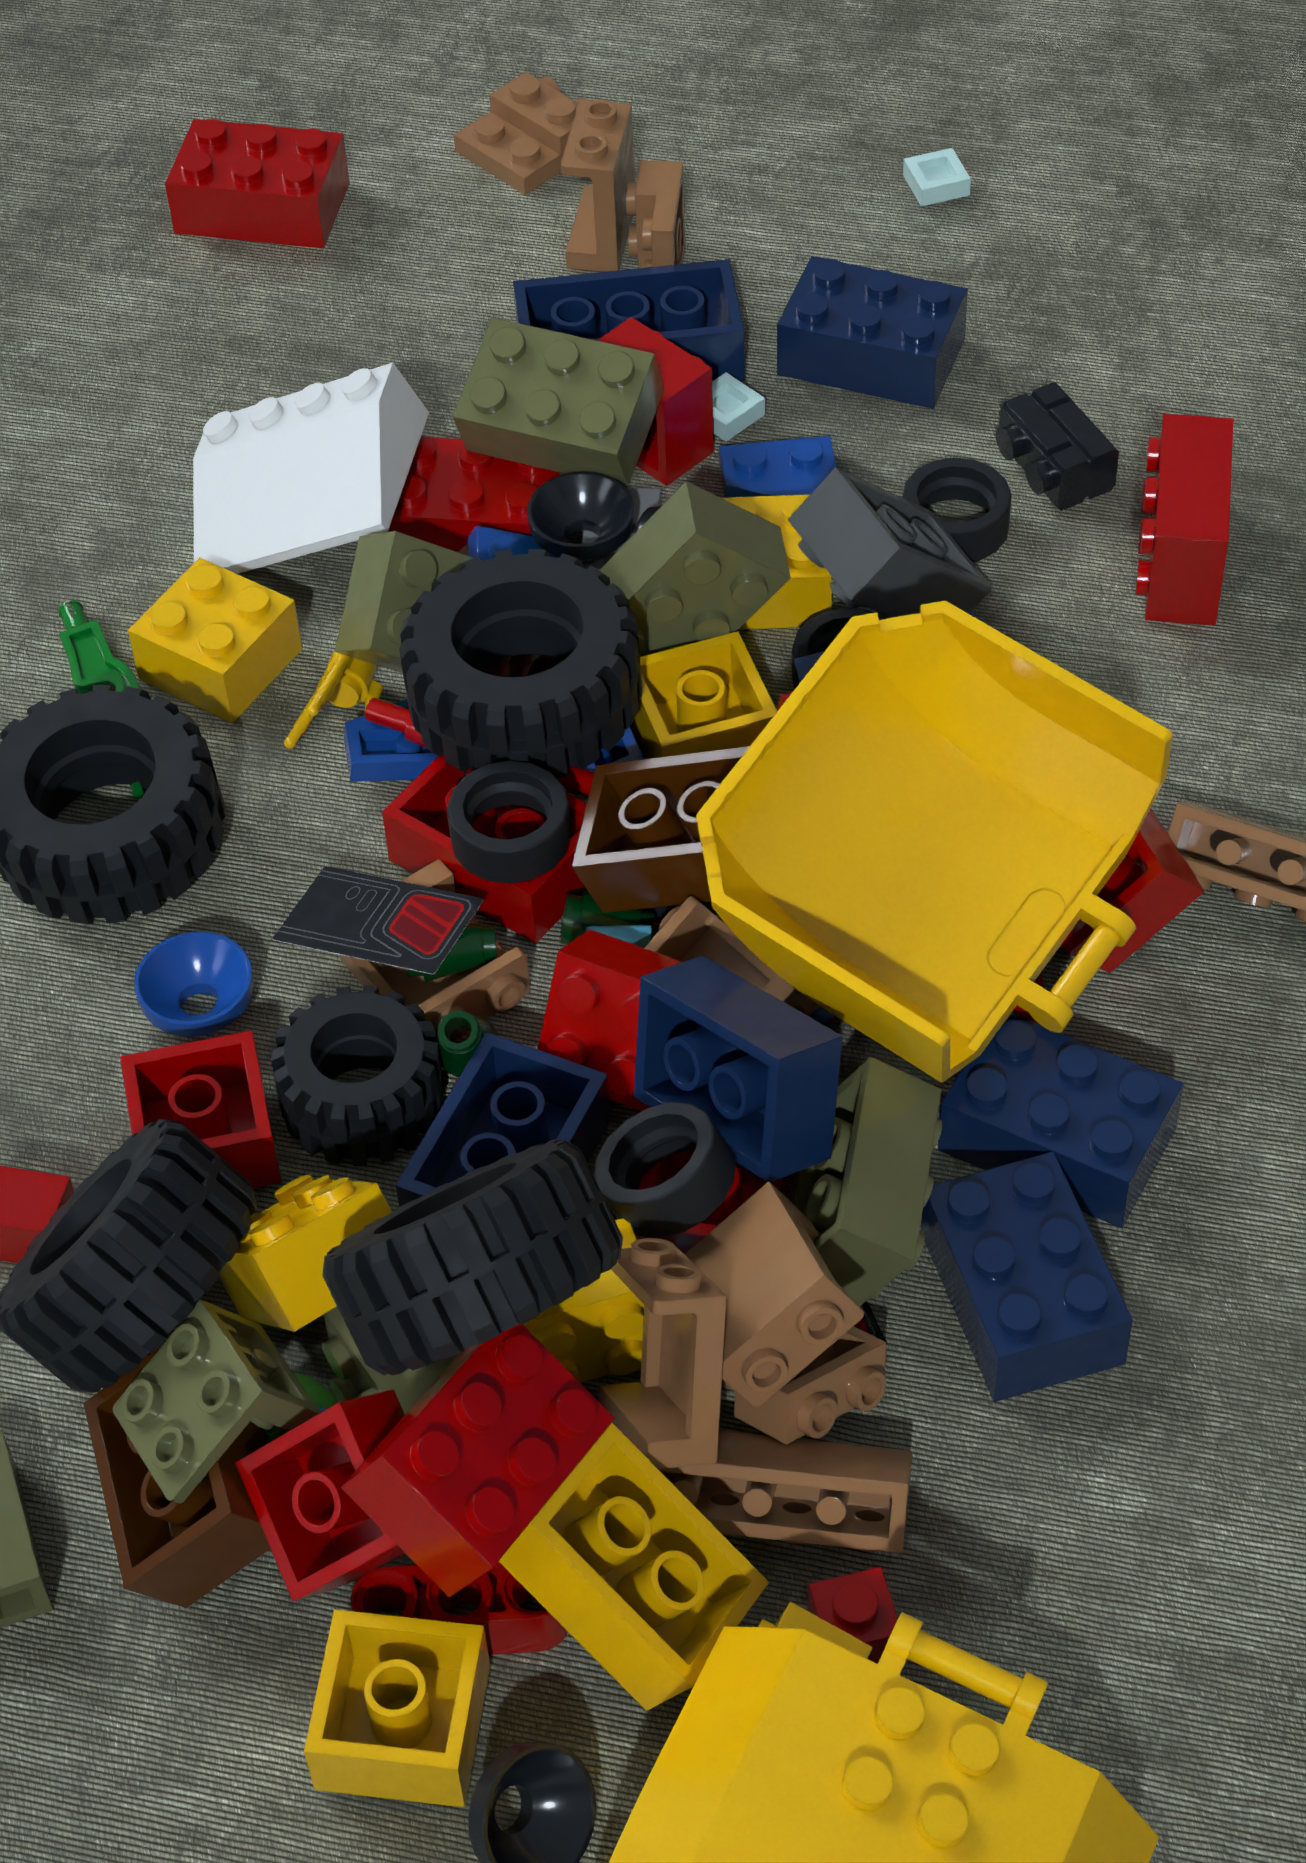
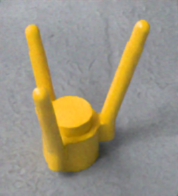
M334 651L314 694L284 740V746L287 749L295 747L302 734H304L313 718L319 713L327 700L341 708H351L362 701L365 703V715L369 701L372 698L380 699L383 691V686L373 680L377 665Z

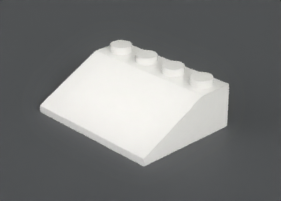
M390 363L370 370L367 368L359 369L347 377L325 384L314 383L305 387L302 391L279 398H265L256 405L231 413L223 411L209 419L203 428V435L193 457L194 563L200 557L238 574L359 540V536L388 532L429 411L395 364Z

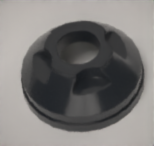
M582 471L556 476L543 483L529 499L527 515L531 535L543 550L558 558L563 553L578 558L583 564L607 556L627 541L632 533L635 510L633 498L629 490L622 483L607 475ZM582 530L591 531L599 536L592 543L573 544L567 540L568 536L572 533Z
M525 1742L513 1745L499 1753L479 1778L470 1803L468 1816L469 1837L474 1854L479 1862L579 1863L590 1842L596 1817L595 1790L585 1765L572 1751L552 1743ZM515 1786L521 1798L520 1813L516 1821L509 1828L501 1830L495 1819L496 1803L505 1789Z

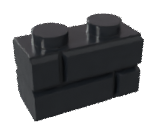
M1056 382L1033 390L1030 396L1025 393L1004 401L1003 406L1000 408L999 429L996 431L998 449L1006 460L1015 459L1024 469L1027 481L1036 494L1041 495L1045 493L1060 511L1082 503L1085 497L1092 499L1112 491L1116 485L1119 451Z

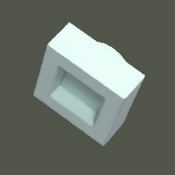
M953 148L904 159L903 176L921 207L970 196L971 178Z
M727 372L712 381L713 433L727 442L765 415V397Z

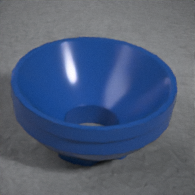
M199 931L182 933L157 944L143 957L137 967L134 978L135 994L145 1017L162 1031L188 1037L208 1035L227 1027L245 1011L253 991L252 967L246 952L236 942L226 936ZM196 994H210L217 999L215 1007L201 1015L187 1014L181 1009L183 1002Z

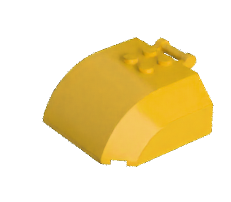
M947 601L920 605V613L879 620L877 612L853 616L696 814L712 907L745 946L787 983L828 1012L943 1083L982 1054L1017 1005L1029 1012L1032 1018L1044 1028L1055 1033H1061L1074 1016L1071 1007L1115 946L1123 947L1136 930L1135 923L1128 915L1097 897V895L1126 857L1167 777L1173 733L1166 727ZM1082 920L1090 925L1094 931L1052 989L1047 991L1034 983L1077 922Z
M901 1612L878 1664L806 1629L724 1626L635 1803L609 1863H1149L1159 1836L1100 1771L1026 1736L1047 1688L1048 1681L1027 1671L1024 1678L1010 1673L921 1630L923 1621ZM907 1660L917 1663L1010 1708L1004 1724L998 1723L901 1676Z

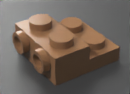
M524 72L489 95L491 112L454 134L455 152L526 195L561 172V161L578 103L581 100L587 99L580 97L574 101L561 93L559 86L552 78L544 76L541 79H537L531 74Z
M640 160L637 182H628L626 193L627 215H636V225H630L629 257H638V268L683 264L686 247L683 162Z
M853 1326L759 1407L752 1406L723 1379L721 1386L735 1392L734 1417L764 1432L766 1435L786 1445L803 1437L805 1434L815 1439L821 1438L829 1432L838 1416L851 1411L853 1408L867 1412L878 1405L886 1388V1342Z

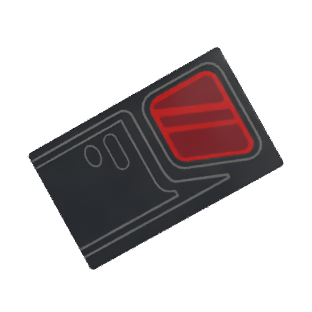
M326 866L321 870L274 935L273 940L435 974L484 900L480 897Z

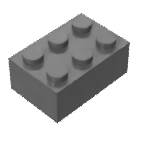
M835 467L788 519L802 538L798 543L801 551L819 567L826 568L833 577L830 583L832 591L848 606L852 608H857L859 605L865 606L873 613L877 612L878 617L881 619L920 613V605L939 601H947L966 613L971 612L993 589L930 510Z

